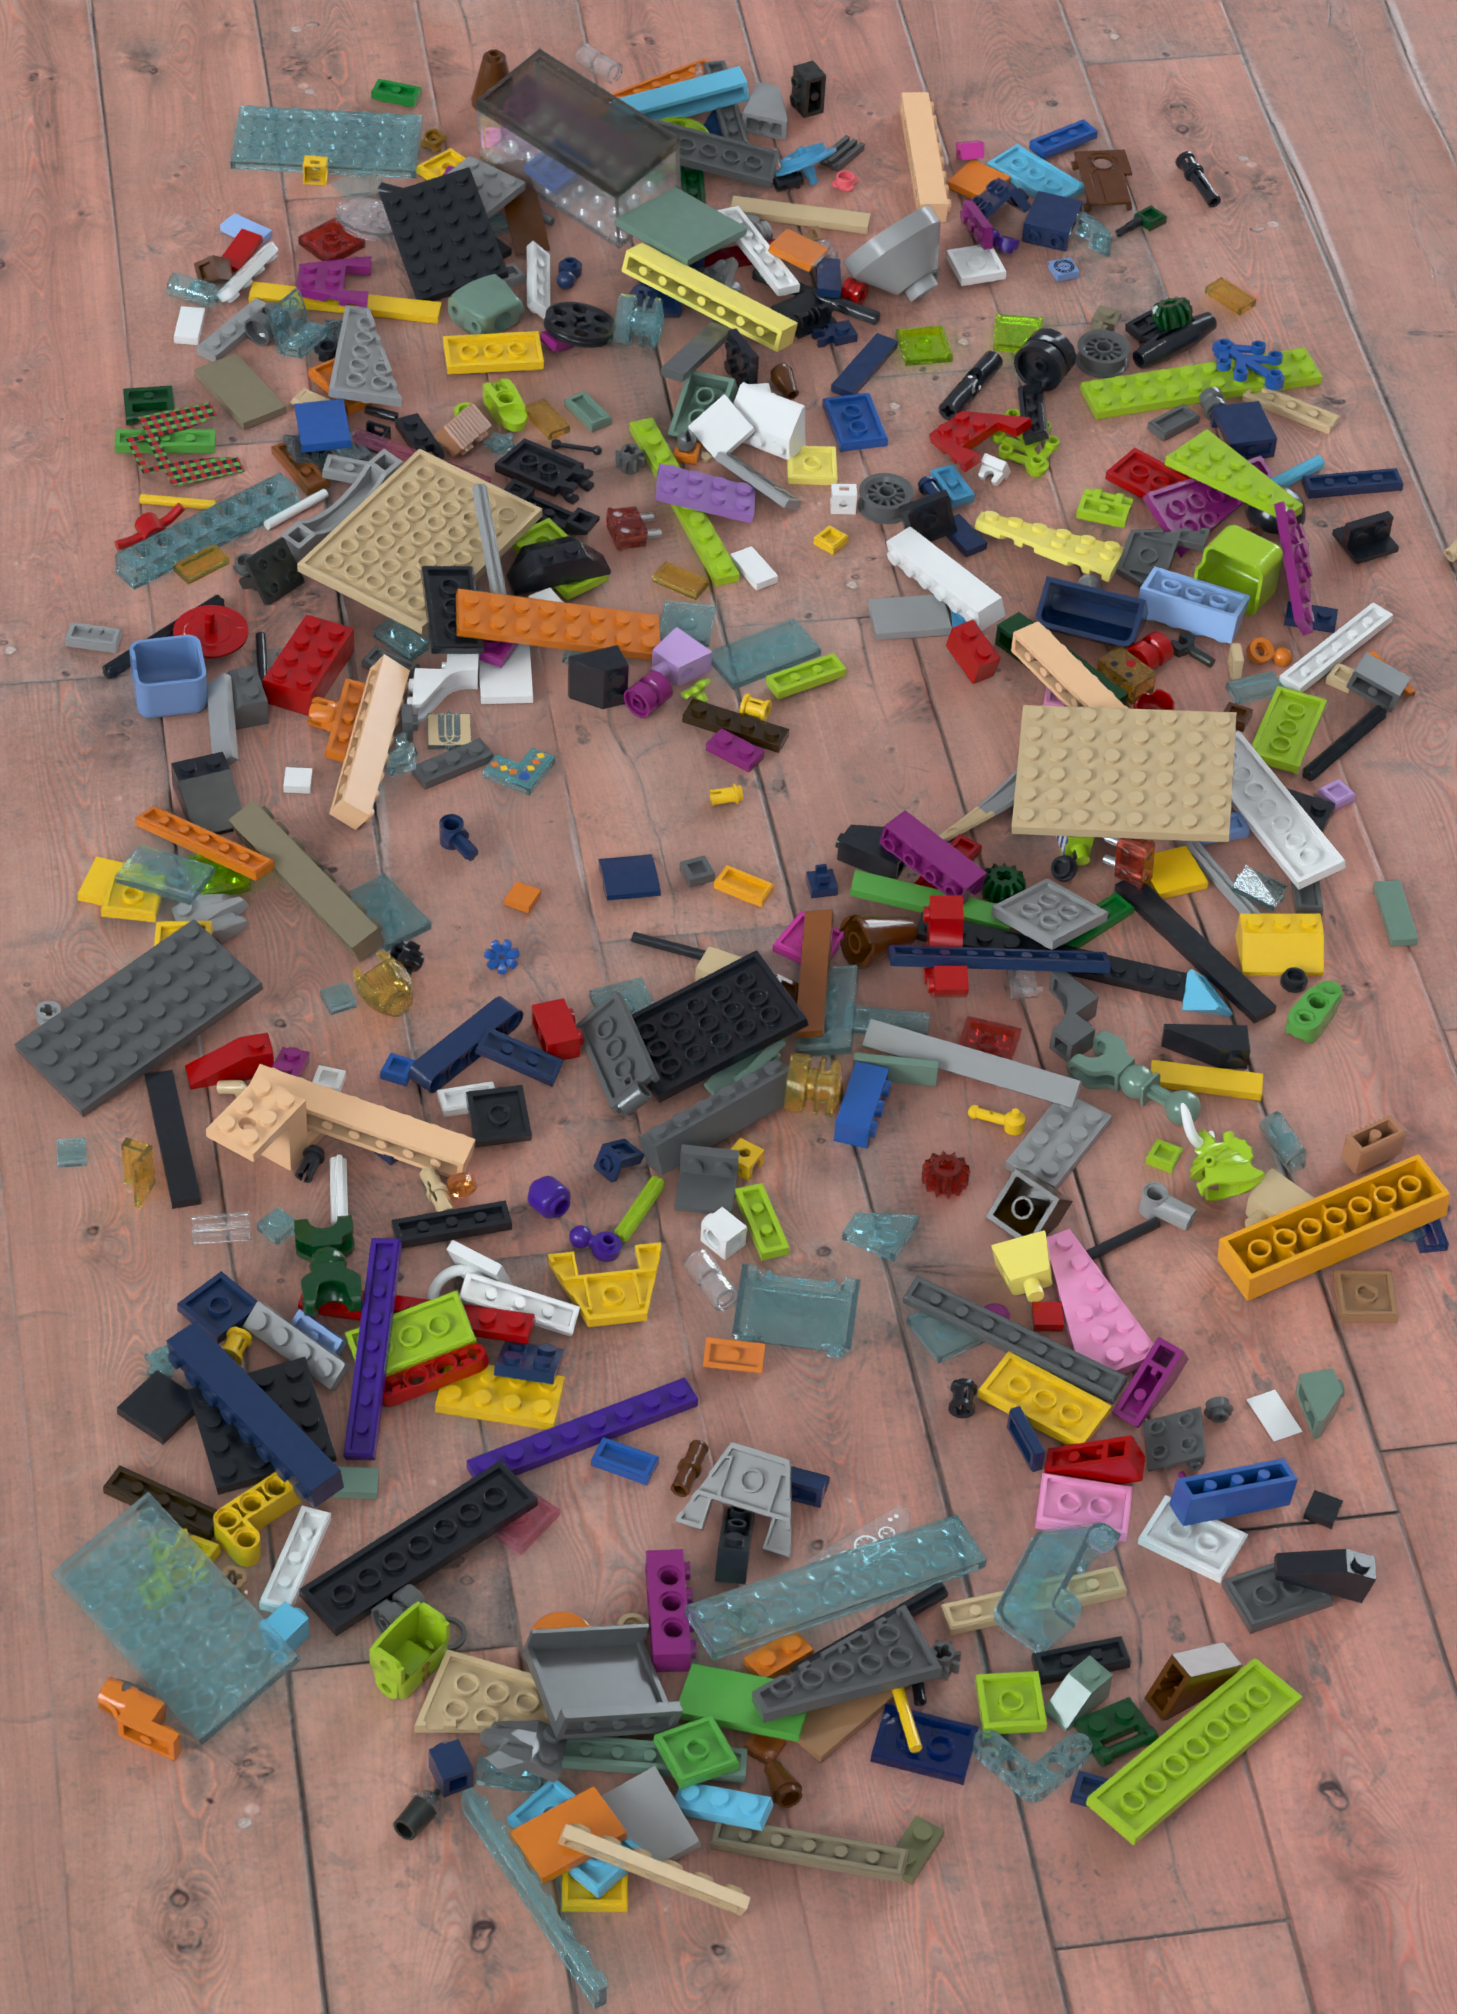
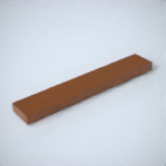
M833 909L805 911L797 1005L806 1016L809 1026L795 1032L796 1039L824 1037L834 922Z

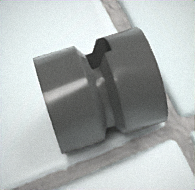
M268 302L245 321L244 329L252 342L259 346H265L289 326L290 320L287 312L280 304Z
M407 1584L392 1595V1601L385 1599L371 1610L373 1621L381 1634L417 1601L427 1603L425 1597L416 1587Z

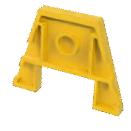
M661 1242L635 1245L638 1269L579 1275L574 1251L548 1254V1265L572 1303L580 1306L579 1314L588 1327L642 1322L648 1319L662 1245Z

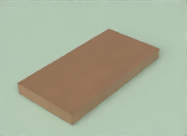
M909 1685L904 1686V1689L906 1691L909 1688ZM892 1690L809 1711L800 1741L797 1743L821 1763L894 1701Z

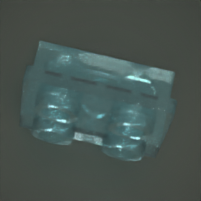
M294 289L267 312L280 355L302 358L330 334L328 325L309 322L300 289Z

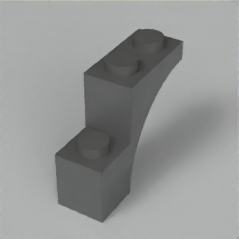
M1051 971L1049 991L1060 1002L1065 1016L1052 1029L1050 1049L1068 1062L1074 1055H1083L1093 1048L1095 1028L1088 1021L1096 1016L1099 997L1092 990L1087 989L1071 974Z

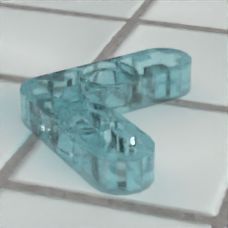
M982 1729L974 1735L972 1752L981 1763L1022 1799L1032 1803L1043 1800L1086 1764L1090 1759L1092 1742L1089 1737L1078 1732L1066 1736L1034 1764L994 1730ZM983 1743L987 1745L989 1743H992L993 1746L992 1748L989 1746L983 1748L981 1747V1744ZM1072 1746L1076 1749L1079 1747L1083 1748V1751L1076 1750L1071 1754ZM1006 1760H1012L1018 1764L1019 1768L1015 1771H1007L1001 1764ZM1058 1762L1064 1767V1770L1060 1773L1051 1772L1047 1768V1764ZM1028 1783L1030 1785L1039 1784V1789L1036 1787L1028 1788Z

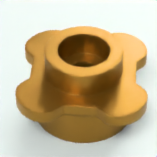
M429 129L425 132L424 139L421 140L420 145L422 148H429L437 153L442 150L441 146L447 141V136L438 129Z

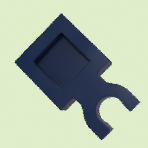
M849 320L827 324L826 329L818 328L812 330L813 340L817 339L818 348L825 347L829 343H833L835 346L854 343L858 339V334Z

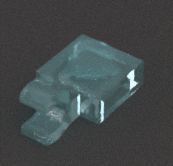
M407 731L396 734L397 749L390 752L387 770L391 776L416 769L418 752L413 742L408 743Z

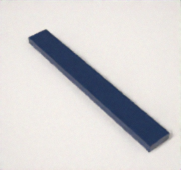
M888 945L887 953L890 966L902 967L967 966V969L1110 973L1111 967L1106 952Z

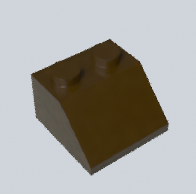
M1015 1168L985 1217L1015 1238L1044 1230L1047 1236L1059 1225L1073 1201L1029 1170Z

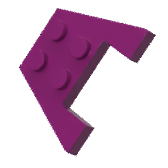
M372 256L299 264L296 296L323 302L328 298L339 301L341 306L351 303L358 305V307L368 308V291L344 290L346 274L371 275Z

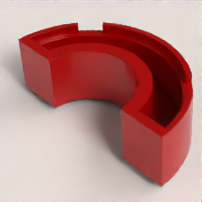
M963 895L929 896L928 906H923V923H927V944H922V946L963 947ZM934 966V968L927 967L923 969V982L927 984V992L931 994L932 998L967 997L969 992L967 966Z

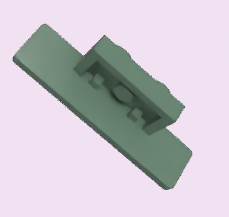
M788 1036L710 1076L703 1084L704 1087L713 1095L719 1092L721 1088L740 1080L744 1075L763 1067L767 1062L779 1059L781 1057L779 1050L786 1044L784 1041Z

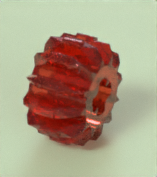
M943 1150L940 1156L932 1153L931 1157L926 1159L923 1164L922 1184H925L927 1192L935 1191L936 1198L941 1194L945 1195L947 1199L950 1198L951 1194L960 1196L962 1190H966L969 1185V1165H966L965 1157L957 1158L955 1152L948 1155Z

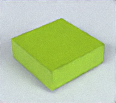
M1157 1138L1146 1157L1145 1164L1172 1174L1182 1156L1183 1148Z

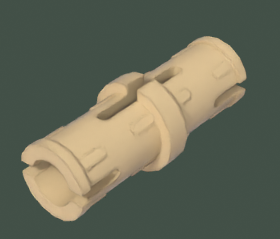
M428 1166L422 1169L419 1175L426 1187V1196L429 1202L434 1204L436 1211L455 1209L449 1197L450 1191L447 1185L442 1183L437 1168Z

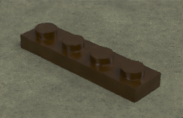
M696 699L691 700L682 716L683 723L717 733L722 728L755 746L780 753L789 737L788 728Z

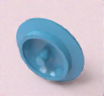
M824 142L807 147L801 146L795 152L783 157L779 161L781 167L774 174L775 176H782L802 169L804 177L808 178L810 185L818 183L813 164L831 156L837 151V148H826Z

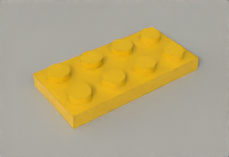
M539 331L443 336L447 375L544 369Z
M1009 1351L979 1388L977 1398L1009 1414L1011 1408L1020 1406L1032 1427L1065 1445L1089 1442L1110 1415L1112 1405Z
M488 1365L482 1372L439 1388L435 1413L547 1430L555 1427L565 1385V1376L557 1375L552 1385L495 1376V1365ZM445 1366L443 1374L451 1371L453 1366Z

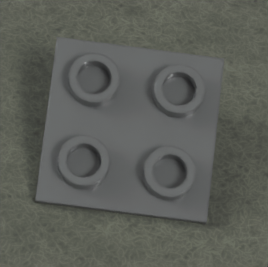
M1201 1407L1143 1421L1149 1472L1184 1462L1193 1471H1198L1202 1468L1204 1457H1206Z

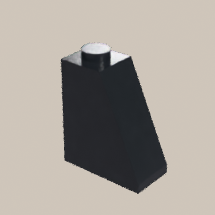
M851 824L846 832L840 833L835 845L838 848L837 860L871 874L896 880L907 867L903 861L879 844L884 827Z

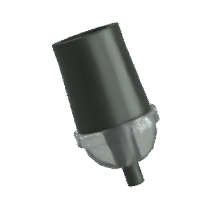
M435 1789L434 1792L429 1790L416 1792L411 1797L409 1804L393 1823V1827L399 1836L411 1841L431 1821L439 1816L441 1801L438 1797L441 1794L439 1789Z

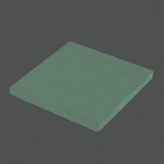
M677 187L615 219V225L687 266L747 234V227Z

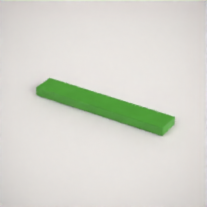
M859 870L854 872L850 896L920 913L923 912V906H928L930 895H945L937 889ZM969 897L968 901L963 905L965 922L1008 932L1010 930L1009 925L991 916L992 906L996 905L995 903Z

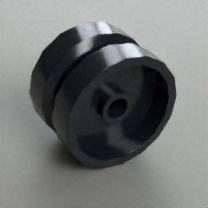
M1041 328L1034 331L1016 353L1014 358L1016 373L1025 384L1041 381L1044 391L1053 390L1075 365V349L1069 339L1062 333L1051 328Z

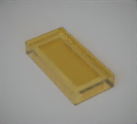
M1223 277L1218 278L1205 288L1207 295L1238 315L1243 314L1256 305L1254 297Z
M545 398L525 405V412L528 418L549 440L570 432V425Z
M212 544L173 564V571L189 585L230 564V560L226 553L217 545Z
M668 561L661 565L653 574L652 582L693 600H697L709 587V579Z

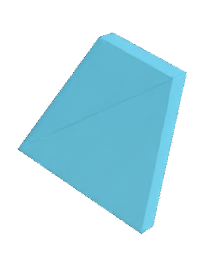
M1192 969L1187 972L1182 1010L1230 1017L1233 1014L1206 976Z

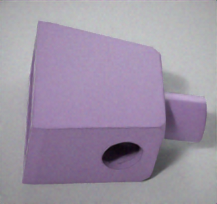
M676 627L653 649L652 668L649 669L648 673L654 670L658 671L675 686H680L711 671L712 651Z

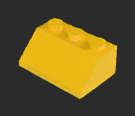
M1239 914L1235 938L1241 973L1244 976H1281L1288 968L1292 967L1302 969L1306 976H1323L1324 930L1321 914Z

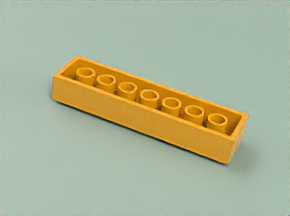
M1417 1154L1220 1238L1217 1260L1245 1299L1249 1301L1446 1216L1450 1193L1423 1158Z

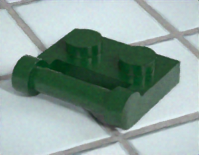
M172 385L123 389L126 426L134 425V422H140L138 418L140 416L164 412L140 411H169L175 409Z
M1131 1697L1078 1718L1074 1724L1076 1731L1101 1767L1112 1764L1113 1759L1145 1745L1149 1746L1159 1738L1155 1728L1147 1723ZM1136 1731L1138 1735L1108 1748L1103 1746Z

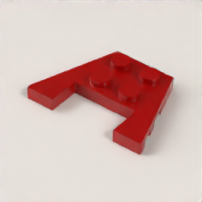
M962 411L929 433L930 442L944 455L948 454L954 464L958 463L961 470L967 472L981 462L980 453L971 449L997 431L1018 437L1032 427V422L1029 417Z

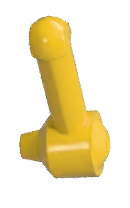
M972 1105L968 1108V1116L971 1119L975 1120L977 1118L1002 1125L1007 1134L1016 1136L1025 1131L1026 1117L1017 1108L1012 1109L1006 1115L979 1108L978 1105Z

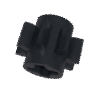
M402 940L401 943L395 944L389 955L390 962L395 964L393 970L402 975L405 973L412 975V972H417L424 962L423 953L418 951L421 945L411 940L409 942Z

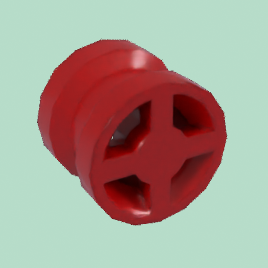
M848 277L841 288V298L852 300V302L860 305L864 302L868 293V284L864 282L858 283L852 277Z

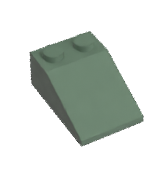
M694 371L685 379L667 434L668 437L677 438L680 432L690 430L688 426L724 394L733 403L739 390L735 379Z

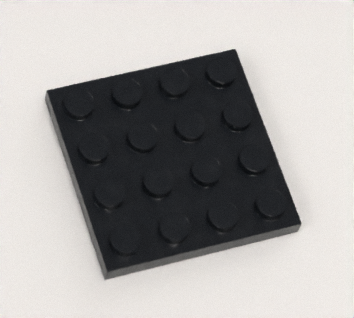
M306 1357L247 1373L332 1462L337 1461ZM199 1387L188 1390L218 1495L258 1484L275 1473L274 1466L270 1462L265 1463L260 1458L256 1447L252 1443L247 1444L241 1438L238 1428L234 1424L229 1425L221 1416L220 1409L216 1405L212 1407L207 1403Z

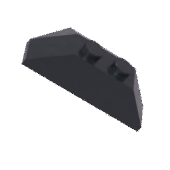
M566 536L522 546L506 575V580L515 596L610 575L611 569L603 554L572 536Z

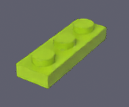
M834 653L768 675L766 676V685L779 700L845 677L846 667Z
M763 1183L736 1188L735 1199L761 1261L789 1255V1244Z

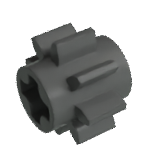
M635 444L623 445L621 451L616 450V468L621 467V471L628 475L637 473L639 468L645 467V451H640V448Z
M936 1640L931 1650L942 1667L941 1677L937 1679H945L947 1681L952 1672L955 1674L959 1673L961 1651H955L952 1642H939Z

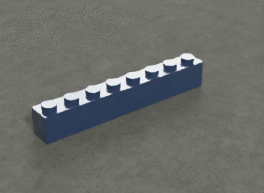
M196 1321L166 1340L169 1350L167 1358L170 1364L176 1370L180 1368L184 1372L185 1378L193 1388L199 1387L207 1403L212 1407L216 1405L220 1409L221 1416L229 1425L234 1424L238 1428L241 1438L247 1444L252 1443L256 1447L260 1458L265 1463L270 1462L274 1466L275 1472L283 1482L288 1480L292 1484L295 1494L301 1501L307 1500L316 1508L344 1488L341 1470Z

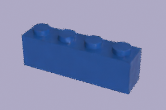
M1284 1458L1178 1478L1169 1505L1182 1526L1288 1506L1291 1503L1298 1479Z

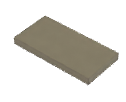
M237 353L194 369V376L243 430L286 413V406Z

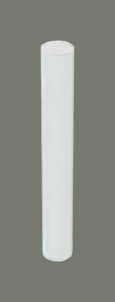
M322 489L264 521L265 528L270 530L328 498V492Z

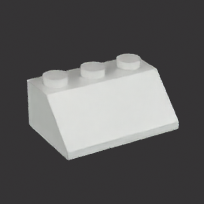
M744 382L740 385L733 404L756 430L743 443L786 460L791 457L793 458L803 446H806L805 406Z

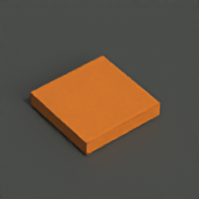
M971 159L947 181V185L950 190L973 199L975 196L983 193L986 190V186L992 180L1001 178L1010 183L1011 176Z
M787 228L770 244L768 252L810 272L827 255L829 248Z

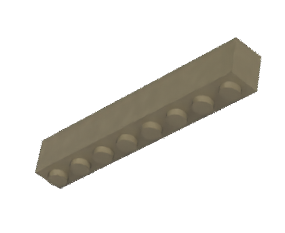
M253 800L228 819L236 835L252 851L274 860L275 868L271 871L359 962L385 943L380 933L383 931L380 923L374 917L369 919L366 916L367 911L359 901L353 903L350 900L352 897L343 885L338 887L335 884V878L327 869L322 871L319 868L320 863L312 853L307 855L304 852V846L296 837L291 839L288 836L290 833L282 822L275 823L273 821L274 816L265 805L260 807Z

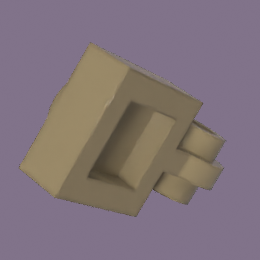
M1099 305L1092 318L1091 331L1109 330L1114 332L1121 319L1122 311Z

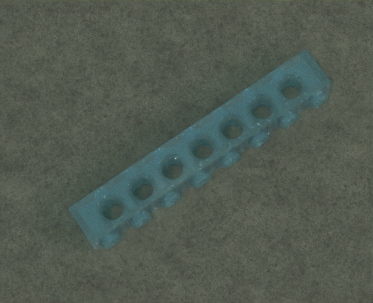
M282 473L267 478L115 554L116 574L135 590L264 525L265 520L299 502L298 487Z

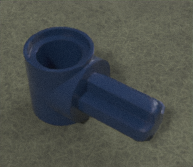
M456 814L444 815L439 821L440 845L447 850H457L464 859L473 861L478 855V849L468 839L469 833L464 828L463 819Z

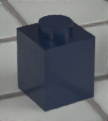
M459 1739L441 1742L434 1748L429 1749V1769L443 1798L473 1787L474 1769Z

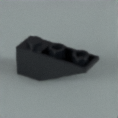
M725 1506L718 1545L715 1581L746 1585L755 1513L733 1506Z

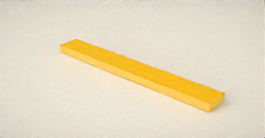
M253 282L249 293V303L258 298L266 303L276 302L282 307L343 314L345 311V306L339 305L337 300L326 298V301L323 302L296 296V286ZM368 294V308H370L373 317L434 324L439 322L442 302ZM348 303V305L350 306H358L356 304Z

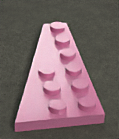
M1070 1229L1047 1237L1051 1273H1053L1056 1294L1059 1296L1060 1302H1062L1063 1320L1073 1350L1122 1374L1138 1369L1153 1346L1151 1339Z

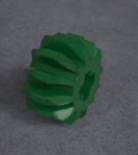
M1176 296L1161 300L1159 303L1154 304L1152 308L1153 322H1155V327H1158L1160 330L1184 327L1191 323L1193 319L1192 305H1190V300H1187L1185 297L1179 298Z
M1005 862L1002 866L993 863L991 868H985L987 874L981 890L983 899H989L991 903H1000L1026 889L1023 871H1017L1015 865L1008 867Z

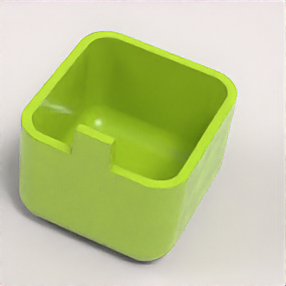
M1229 525L1204 549L1202 562L1195 568L1194 578L1251 595L1245 615L1253 616L1277 590L1283 552L1279 545L1240 526Z

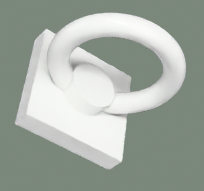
M452 1240L446 1250L455 1265L444 1269L434 1278L428 1289L427 1299L432 1300L439 1297L442 1287L449 1280L458 1276L464 1279L467 1271L509 1285L513 1284L501 1264Z

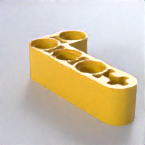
M275 1472L215 1512L213 1516L215 1541L238 1565L252 1567L261 1559V1541L258 1531L303 1501L295 1494L292 1484L288 1480L283 1482Z

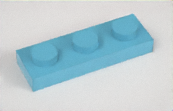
M696 1784L682 1790L679 1788L674 1798L686 1817L760 1831L763 1830L774 1806L772 1798L768 1796L704 1784Z

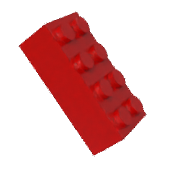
M306 614L263 678V689L268 704L308 716L313 698L318 696L324 698L354 653V628Z

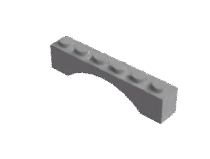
M386 449L381 450L366 463L354 483L333 505L315 517L297 521L281 534L280 537L285 538L296 563L298 564L403 464V461Z

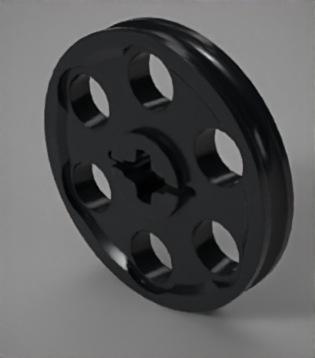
M559 302L547 308L544 318V327L551 336L573 346L585 348L602 347L608 345L614 339L616 330L614 319L605 311L589 304Z

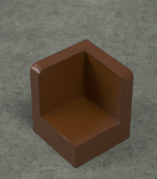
M211 255L194 263L199 286L206 287L217 281L228 282L233 277L229 258Z

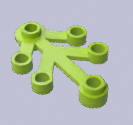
M1015 408L1008 409L1004 413V415L1021 417L1020 411ZM1047 421L1048 433L1050 435L1052 424ZM997 431L990 436V440L993 443H1001L998 450L1000 458L1010 459L1023 464L1027 474L1032 477H1042L1049 469L1047 459L1054 451L1059 449L1060 443L1058 437L1049 436V439L1045 440L1044 449L1037 455L1035 449L1041 441L1025 445L1023 433L1017 437L1018 440L1006 436V433L1002 431ZM1013 448L1024 452L1026 456L1013 452Z

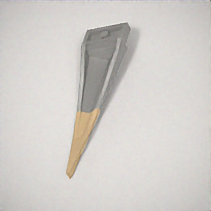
M1017 769L977 807L938 836L948 842L959 834L1014 806Z

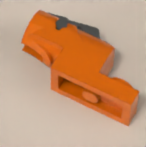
M113 1677L108 1678L99 1692L97 1702L100 1704L98 1708L117 1719L119 1737L175 1761L181 1753L180 1733H177L175 1729L168 1725H163L166 1719L165 1703L156 1698L155 1690L132 1684L129 1681Z

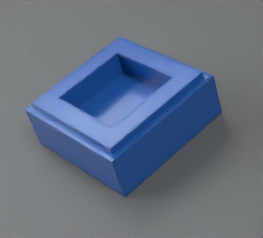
M390 1053L380 1071V1079L407 1086L410 1081L408 1076L410 1067L416 1060Z

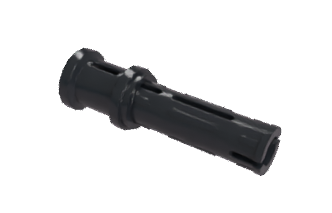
M1190 151L1181 153L1176 158L1175 164L1178 169L1183 170L1185 179L1195 185L1210 208L1219 205L1221 198L1204 176V168L1195 161L1194 154Z

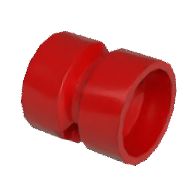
M1154 631L1142 638L1141 641L1130 646L1125 651L1126 662L1128 660L1135 661L1136 666L1129 667L1130 670L1137 676L1145 677L1155 671L1158 666H1162L1171 660L1174 650L1166 635Z

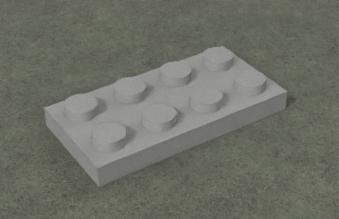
M1078 1098L1074 1109L1053 1103L1006 1160L1005 1169L1013 1172L1015 1168L1029 1170L1058 1190L1111 1124L1112 1115Z

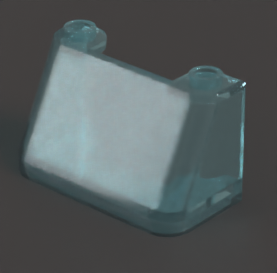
M742 1264L732 1336L738 1339V1341L824 1351L829 1357L844 1358V1354L851 1352L860 1293V1279L845 1278V1283L837 1285L836 1279H831L830 1282L775 1275L769 1270H766V1274L763 1275V1272L757 1271L756 1265Z
M1100 1522L1049 1528L1039 1531L1030 1540L995 1607L994 1618L996 1623L1004 1631L1034 1652L1046 1651L1075 1627L1081 1615L1082 1609L1078 1598L1066 1590L1075 1570L1079 1574L1084 1573L1094 1559L1102 1553L1110 1552L1116 1546L1121 1534L1109 1525Z

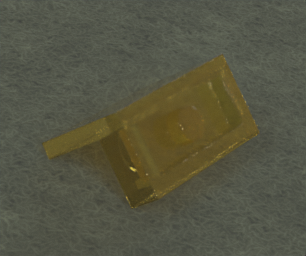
M126 1137L121 1144L124 1183L133 1186L135 1207L141 1208L156 1184L153 1146Z

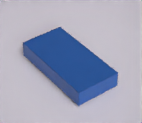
M605 1437L602 1438L591 1459V1466L644 1485H648L659 1464V1456Z

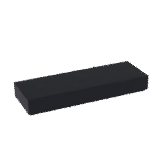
M1122 1636L1032 1653L1031 1657L1035 1671L1039 1672L1041 1685L1063 1681L1067 1674L1088 1656L1094 1658L1109 1672L1127 1669L1131 1666V1659Z

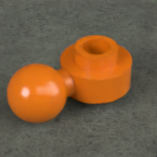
M1264 637L1255 638L1246 648L1249 660L1257 665H1262L1272 659L1275 665L1286 667L1293 658L1292 652L1288 648L1278 647L1274 650L1272 643ZM1255 649L1259 650L1261 656L1256 653Z

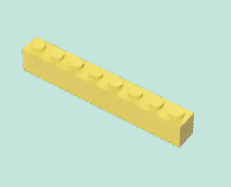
M644 243L626 250L622 272L731 329L736 328L741 334L776 352L793 344L797 322Z

